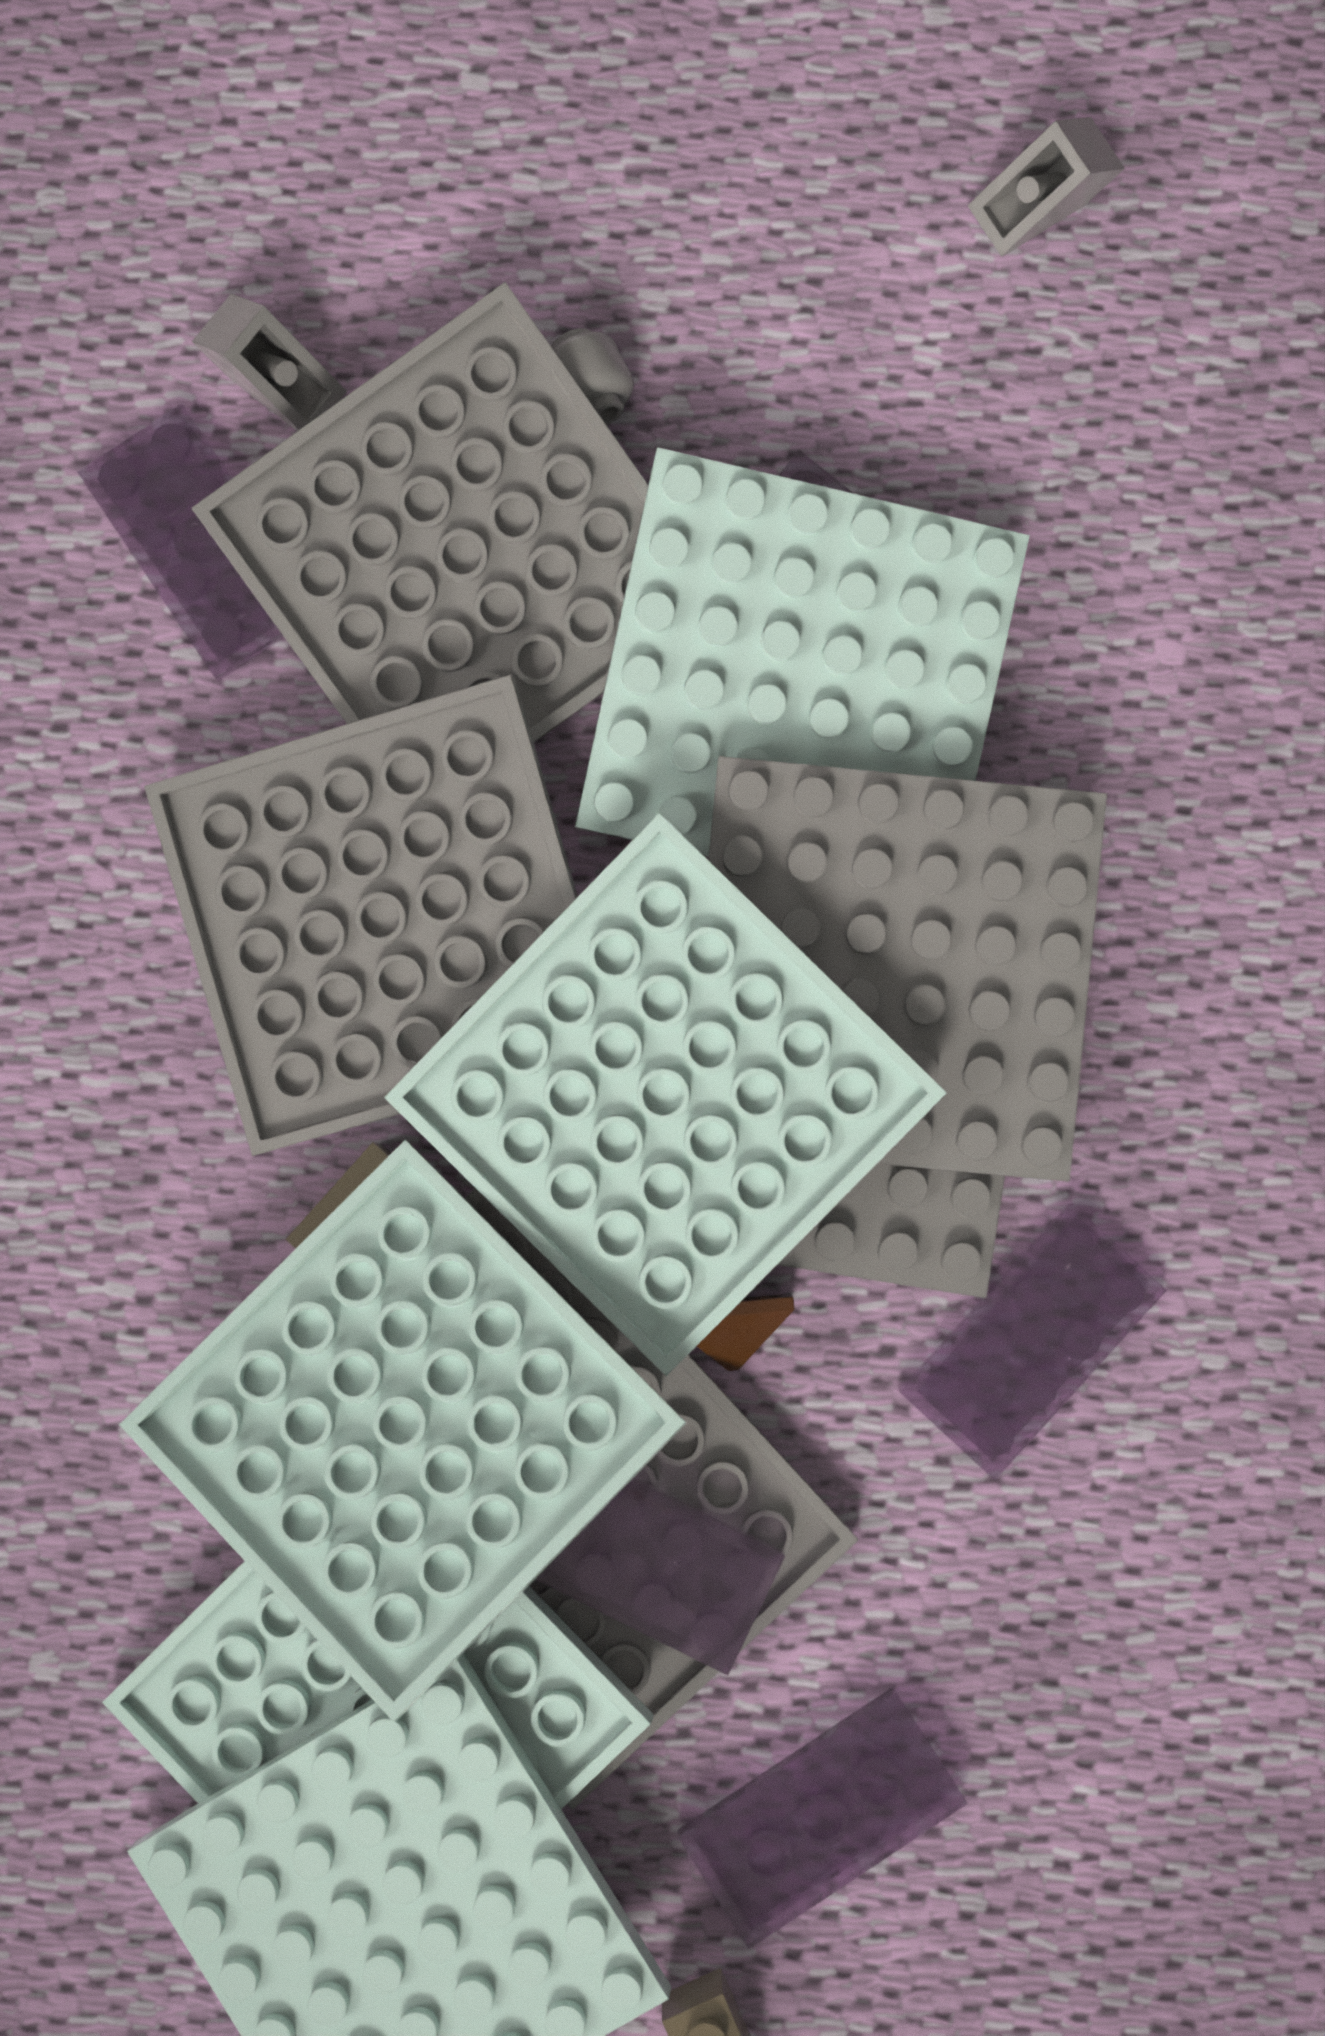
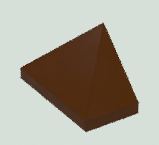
M788 1293L745 1297L697 1347L726 1370H739L795 1310L793 1296Z

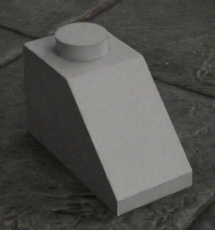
M1091 117L1056 120L993 180L968 207L1000 256H1005L1085 206L1125 168Z
M232 293L192 341L230 380L296 431H299L338 403L347 392L264 305Z

